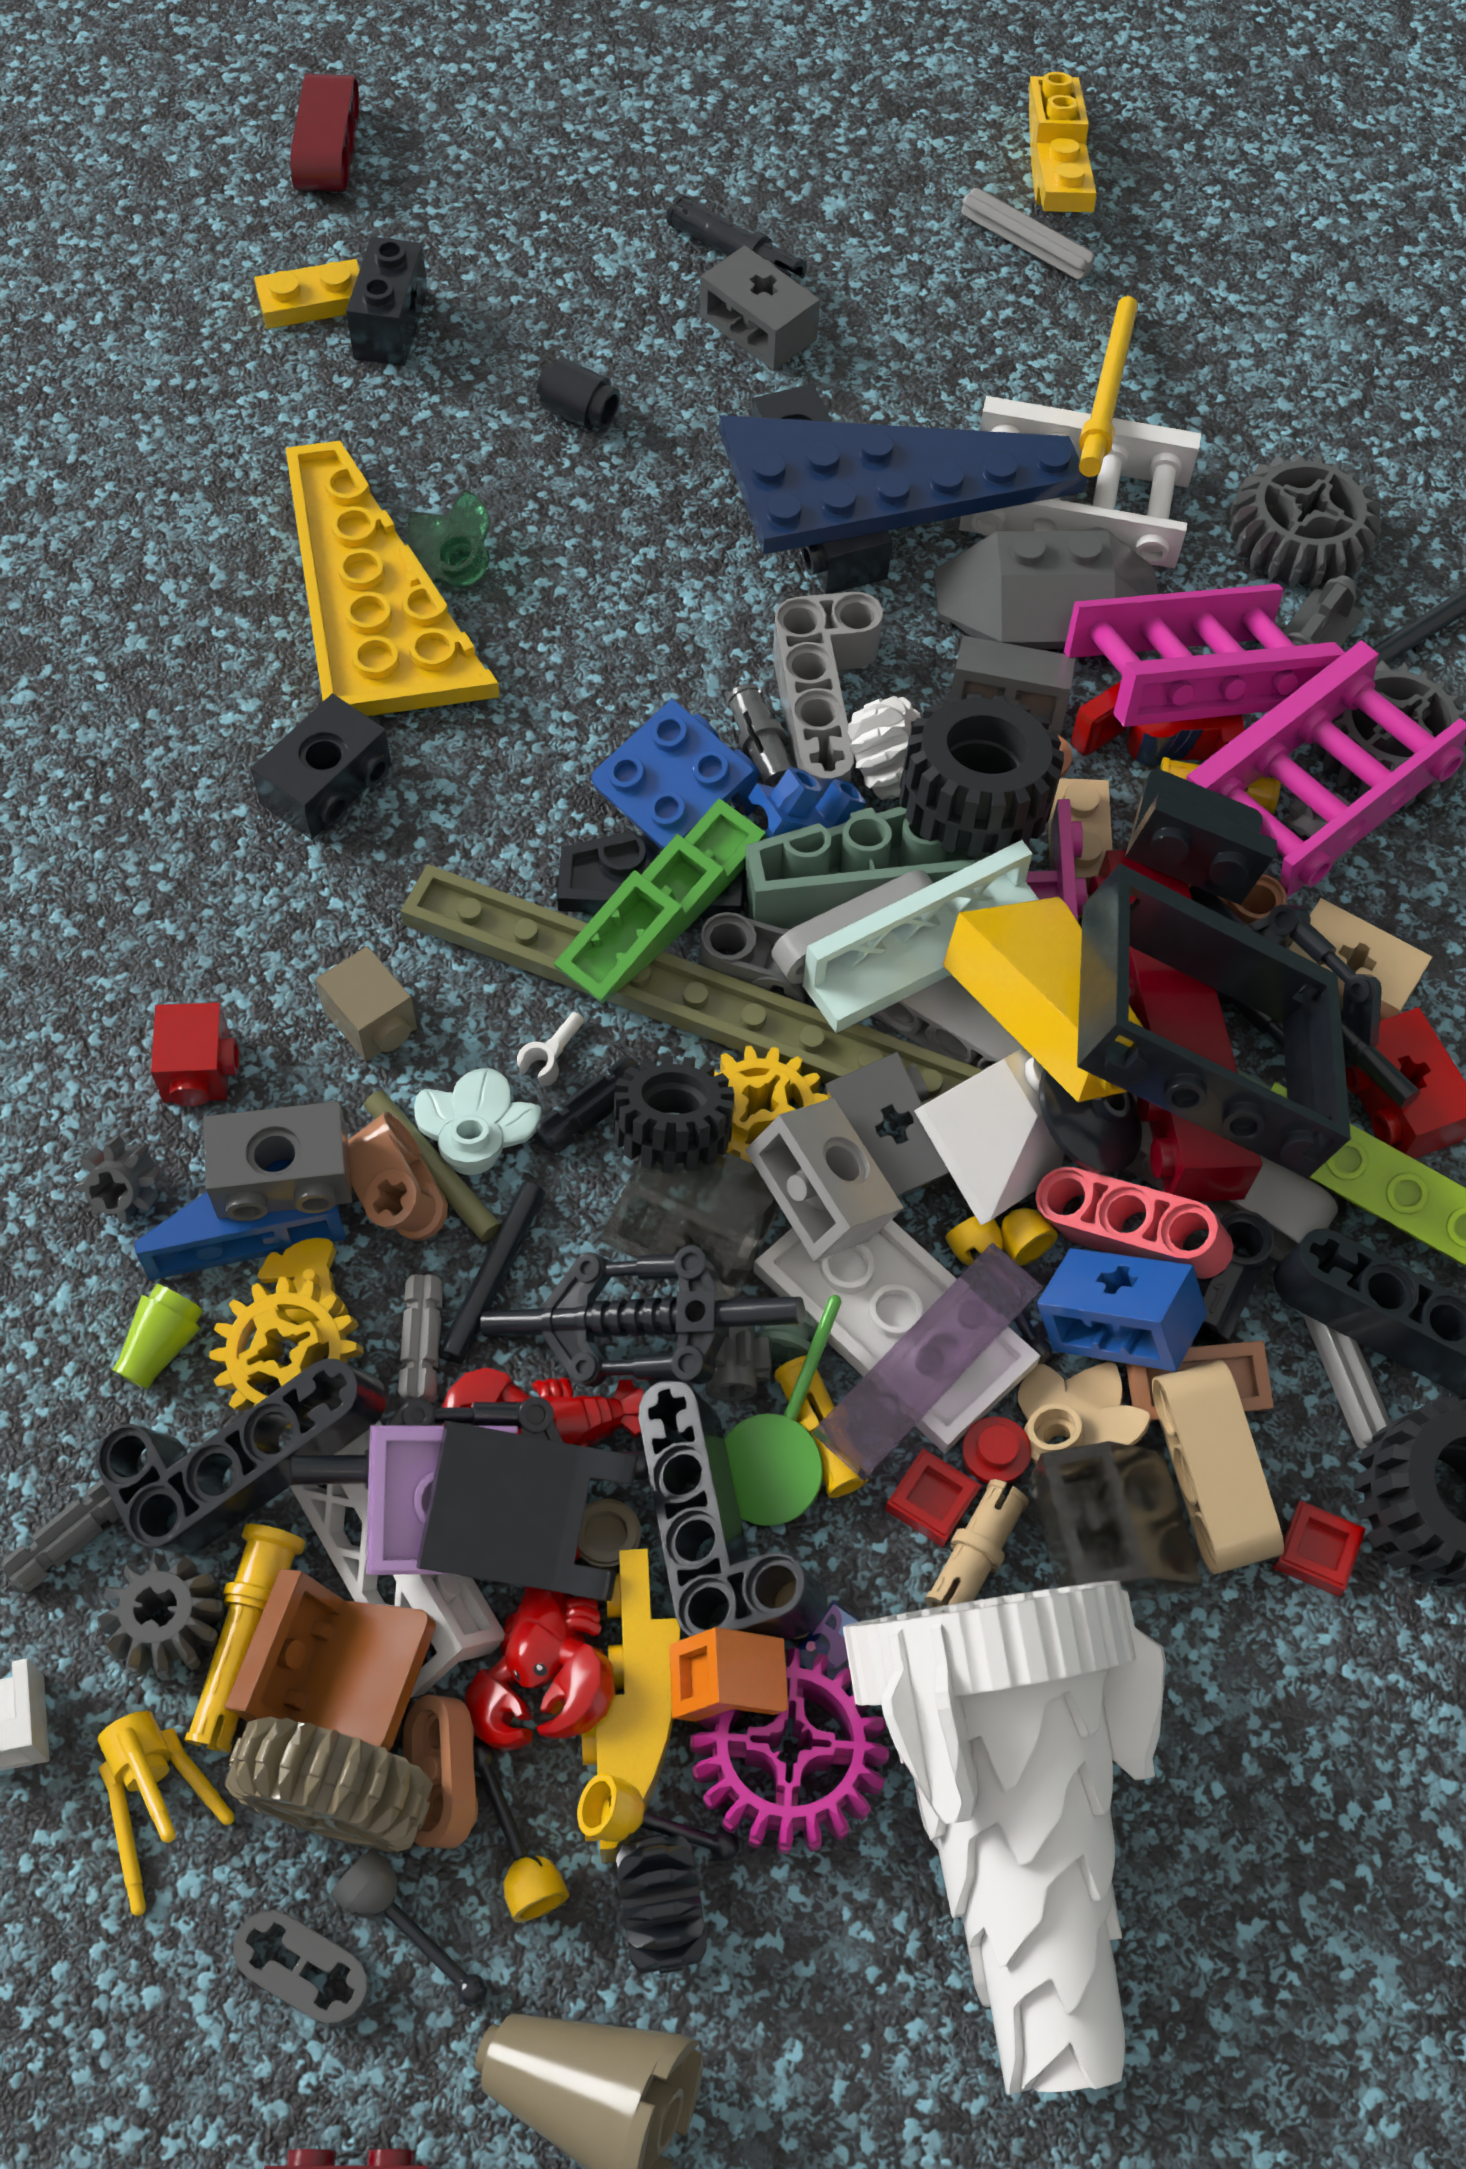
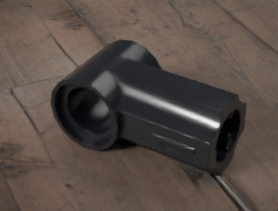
M1236 1210L1224 1215L1220 1220V1223L1231 1236L1232 1243L1244 1247L1251 1257L1242 1258L1233 1254L1227 1268L1217 1276L1207 1279L1197 1278L1207 1310V1316L1193 1341L1202 1346L1228 1344L1259 1274L1273 1251L1275 1243L1273 1229L1266 1219L1255 1212Z

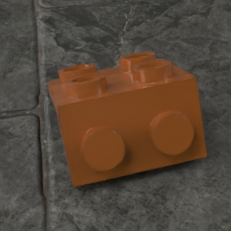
M280 1569L224 1708L247 1722L270 1716L277 1719L287 1717L304 1724L310 1722L318 1727L329 1730L335 1729L342 1734L361 1738L364 1742L384 1747L386 1751H389L394 1743L434 1634L436 1621L431 1615L421 1609L345 1601L302 1571Z

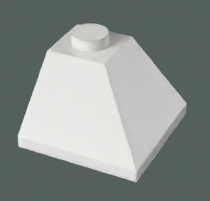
M1024 1047L914 1110L980 1225L989 1222L1037 1190L1043 1177L1052 1170L1061 1168L1064 1152L1052 1138L1040 1108L1039 1082L1044 1068Z

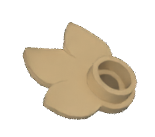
M1108 1361L1093 1366L1065 1381L1058 1372L1049 1366L1037 1364L1024 1378L1018 1392V1404L1028 1421L1024 1431L1030 1440V1460L1033 1463L1047 1470H1066L1079 1464L1086 1456H1116L1127 1451L1140 1441L1149 1427L1151 1417L1149 1412L1143 1409L1122 1405L1123 1389L1115 1362ZM1057 1436L1069 1438L1060 1444H1047L1052 1438Z

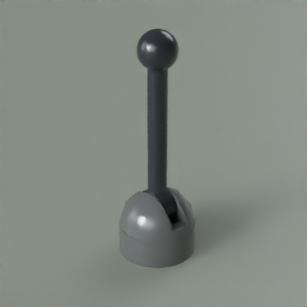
M371 1848L346 1872L333 1888L330 1895L346 1911L359 1918H374L384 1914L457 1986V1997L462 2004L470 2007L479 2005L487 1994L485 1980L477 1974H467L394 1902L397 1892L396 1874L390 1863L374 1848Z

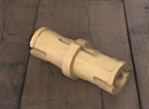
M996 1479L990 1480L986 1487V1492L966 1529H957L950 1541V1547L953 1552L932 1590L924 1598L930 1608L974 1601L989 1572H997L1005 1559L1002 1548L1020 1515L1029 1504L1028 1498L1019 1489L1013 1486L1005 1500V1495L1002 1493L1007 1483Z

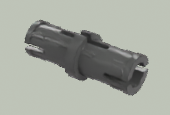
M743 684L729 693L727 706L731 709L741 733L739 745L742 752L752 759L758 768L761 784L775 788L788 767H793L784 746L786 734L780 722L772 719L761 688H758L756 684Z

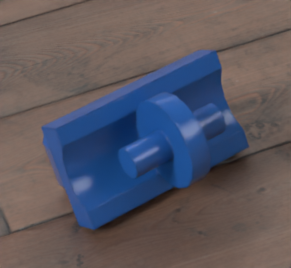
M790 766L775 788L757 783L748 796L752 804L762 806L768 816V827L765 831L767 839L820 823L826 829L846 823L850 819V813L862 810L866 804L865 799L852 783L836 778L832 781L822 798L818 799L823 788L816 778L805 770Z

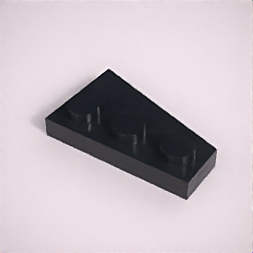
M745 805L734 808L744 816ZM632 831L561 847L557 892L558 911L597 913L634 870L642 875L662 852V849L646 835L639 836ZM742 871L699 916L700 918H711L715 914L724 912L740 915Z

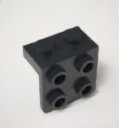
M1154 769L1150 772L1144 783L1125 858L1241 905L1273 860L1277 840L1260 833L1263 818L1261 813L1255 808L1164 770Z

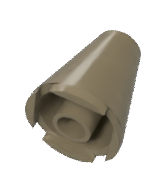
M513 2013L507 2016L500 2026L493 2024L485 2032L476 2054L475 2069L477 2072L482 2073L481 2087L485 2094L585 2169H672L675 2161L662 2157V2154L668 2148L675 2133L686 2137L700 2090L703 2072V2053L694 2050L699 2042L684 2034Z

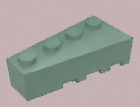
M901 806L877 814L872 807L850 813V819L846 823L826 829L823 825L817 823L746 845L744 895L749 919L782 929H792L908 872L923 870L935 883L992 854L990 852H982L981 858L967 856V851L956 849L952 853L942 849V842L938 840L929 842L920 835L921 826L910 825L905 818L906 809Z

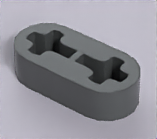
M276 1910L261 1911L249 1917L238 1929L233 1942V1957L238 1969L255 1985L313 2021L330 2028L348 2025L357 2020L366 2009L371 1996V1980L366 1968L348 1951L289 1915ZM278 1929L285 1930L281 1943L290 1953L300 1958L293 1971L272 1960L267 1962L262 1970L255 1968L259 1962L260 1955L252 1947L254 1940L260 1934L264 1937L272 1938ZM312 1966L330 1977H335L342 1967L350 1970L346 1983L354 1993L347 2004L334 2000L327 2010L319 2008L324 1995L314 1984L305 1979Z

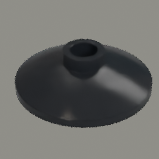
M1043 1069L1039 1082L1041 1112L1052 1138L1065 1155L1078 1166L1097 1174H1113L1128 1167L1138 1155L1142 1142V1123L1133 1094L1123 1092L1077 1102Z

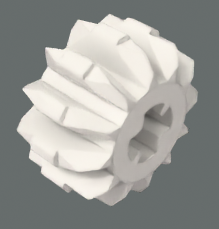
M892 696L884 700L880 698L865 704L863 709L853 713L852 721L848 724V734L852 740L849 749L855 756L856 768L860 769L863 774L865 785L872 788L874 794L881 800L887 798L891 800L898 798L900 795V782L908 739L915 720L921 718L920 712L913 709L911 702L904 697L897 698Z

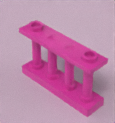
M1279 584L1075 601L1064 653L1068 658L1105 655L1122 675L1113 714L1123 727L1268 712L1345 652L1335 642L1296 646L1275 624V619L1284 589ZM1258 640L1265 649L1245 651L1238 642ZM1208 645L1215 654L1193 656L1186 647ZM1157 650L1164 659L1141 661L1134 652Z
M1362 640L1194 769L1186 778V780L1253 807L1261 813L1263 821L1260 833L1277 840L1275 851L1284 857L1279 883L1284 887L1287 898L1303 885L1312 887L1319 883L1331 870L1334 861L1434 780L1437 779L1439 782H1443L1451 777L1465 758V753L1462 749L1466 739V722L1459 718L1437 737L1432 736L1374 689L1375 681L1373 679L1379 653ZM1359 708L1415 754L1391 772L1331 722L1346 709L1355 710ZM1304 742L1308 744L1316 742L1369 785L1371 789L1348 807L1288 756ZM1261 776L1265 778L1273 776L1328 823L1304 842L1249 796L1245 789Z

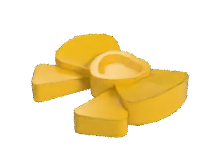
M326 1238L305 1239L286 1249L283 1255L271 1252L257 1276L262 1283L278 1282L279 1277H287L294 1282L297 1294L303 1284L310 1280L321 1287L320 1302L331 1293L336 1295L333 1276L330 1272V1267L336 1255V1247L332 1241ZM343 1304L340 1312L335 1316L336 1318L348 1315L349 1312L345 1304ZM285 1310L287 1316L291 1317L296 1325L309 1320L313 1323L319 1320L313 1313L305 1310Z

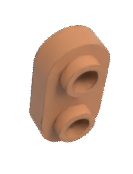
M424 1695L412 1705L404 1724L403 1757L410 1764L419 1766L433 1783L428 1800L431 1805L421 1831L417 1832L414 1840L421 1847L442 1849L458 1847L469 1835L478 1815L473 1756L474 1728L468 1708L458 1698Z

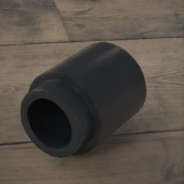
M563 357L554 364H548L541 372L537 382V393L540 395V403L543 409L588 430L593 427L601 430L607 428L612 422L620 403V390L612 386L609 378Z

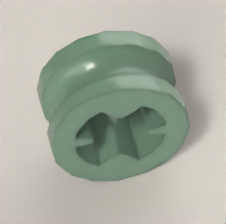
M805 1314L802 1324L760 1326L763 1331L758 1332L755 1338L769 1337L771 1340V1359L786 1363L795 1358L807 1356L811 1346L808 1340L814 1338L818 1323L815 1319Z

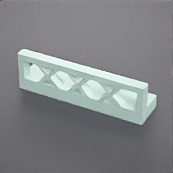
M1023 840L807 946L803 987L835 1033L952 975L943 966V962L959 912L1039 900L1026 883L1033 853Z

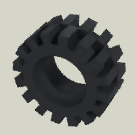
M661 1056V1065L655 1066L651 1059L640 1061V1071L631 1066L624 1071V1079L619 1078L616 1083L613 1125L614 1141L618 1148L624 1146V1155L631 1161L641 1155V1166L652 1169L655 1162L663 1163V1172L674 1173L675 1164L682 1163L686 1172L697 1170L698 1159L706 1166H709L716 1162L717 1153L720 1155L725 1154L728 1150V1143L731 1142L735 1095L733 1086L728 1087L729 1079L723 1073L714 1076L715 1067L708 1063H705L700 1069L695 1068V1059L684 1057L682 1065L673 1064V1056Z

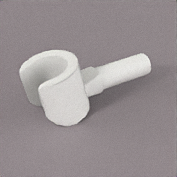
M572 1012L553 1037L548 1039L546 1043L531 1042L526 1044L517 1056V1065L521 1074H525L533 1062L544 1060L547 1061V1065L539 1072L537 1079L541 1086L553 1084L559 1075V1066L556 1059L584 1023V1018L579 1013Z

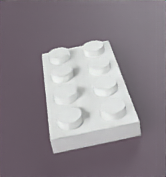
M893 1220L887 1223L868 1242L815 1262L795 1230L791 1228L754 1261V1273L779 1297L801 1296L805 1305V1314L815 1319L818 1325L829 1297L838 1295L841 1298L842 1303L827 1342L944 1454L967 1433L974 1423L981 1420L1037 1366L1040 1355Z

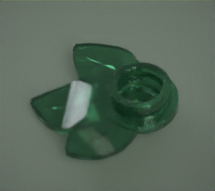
M467 490L462 492L453 504L449 517L423 512L410 513L408 516V538L416 558L433 583L443 581L451 587H466L480 580L488 569L490 555L484 541L490 529L491 521L484 504L476 495ZM467 559L464 563L458 565L462 560Z

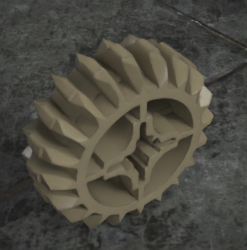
M271 1716L249 1721L242 1738L237 1739L229 1760L230 1770L226 1779V1788L241 1804L253 1807L256 1812L275 1818L276 1821L298 1827L299 1830L309 1831L324 1838L338 1840L348 1845L362 1846L369 1850L374 1848L388 1853L411 1848L417 1832L421 1831L431 1805L428 1800L433 1783L419 1766L410 1764L405 1757L386 1751L384 1747L374 1746L364 1742L361 1738L342 1734L335 1729L329 1730L318 1727L310 1722L304 1724L287 1717L277 1719Z

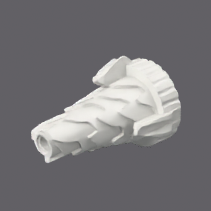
M1120 1581L1072 1585L895 1614L843 1626L855 1703L862 1706L882 1705L883 1716L895 1748L899 1753L901 1764H906L914 1778L924 1829L929 1839L932 1840L939 1850L952 1918L963 1917L975 1989L981 2004L985 2007H991L1006 2093L1012 2095L1031 2089L1039 2092H1063L1089 2087L1098 2089L1120 2082L1122 2080L1125 2056V2030L1117 1973L1110 1941L1122 1939L1112 1884L1115 1864V1842L1110 1811L1113 1791L1112 1759L1135 1780L1155 1776L1153 1756L1160 1736L1166 1668L1163 1646L1135 1628L1129 1595L1127 1591L1121 1589Z

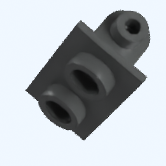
M1339 576L1338 578L1330 579L1323 587V590L1315 587L1282 632L1296 646L1335 642L1341 648L1365 614L1364 611L1354 607L1357 597L1356 583L1350 577Z

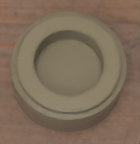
M599 1499L587 1504L584 1509L578 1541L581 1555L578 1561L583 1565L619 1572V1550L640 1549L641 1526L635 1512L625 1503L614 1499Z

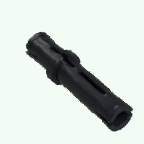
M683 194L678 195L672 201L675 205L682 208V213L669 206L666 216L669 226L683 231L726 256H730L745 245L763 259L769 260L777 269L790 278L792 276L791 273L804 279L807 270L806 261L799 257L796 258L774 246L769 236L761 232L752 234L693 202Z

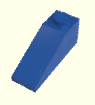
M275 1161L265 1171L278 1172L284 1170L293 1161ZM205 1192L134 1243L136 1255L149 1281L265 1257L271 1252L284 1253L293 1244L305 1239L326 1238L336 1242L346 1240L340 1204L321 1213H305L294 1209L268 1212L264 1217L257 1220L237 1221L229 1217L217 1218L208 1193Z

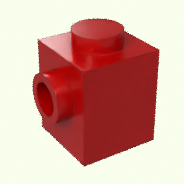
M220 1002L155 1005L151 1074L163 1103L173 1102L181 1106L194 1107L203 1105L207 1101L227 1100L228 1076H236L239 1072V1048L236 1037H230V1031Z

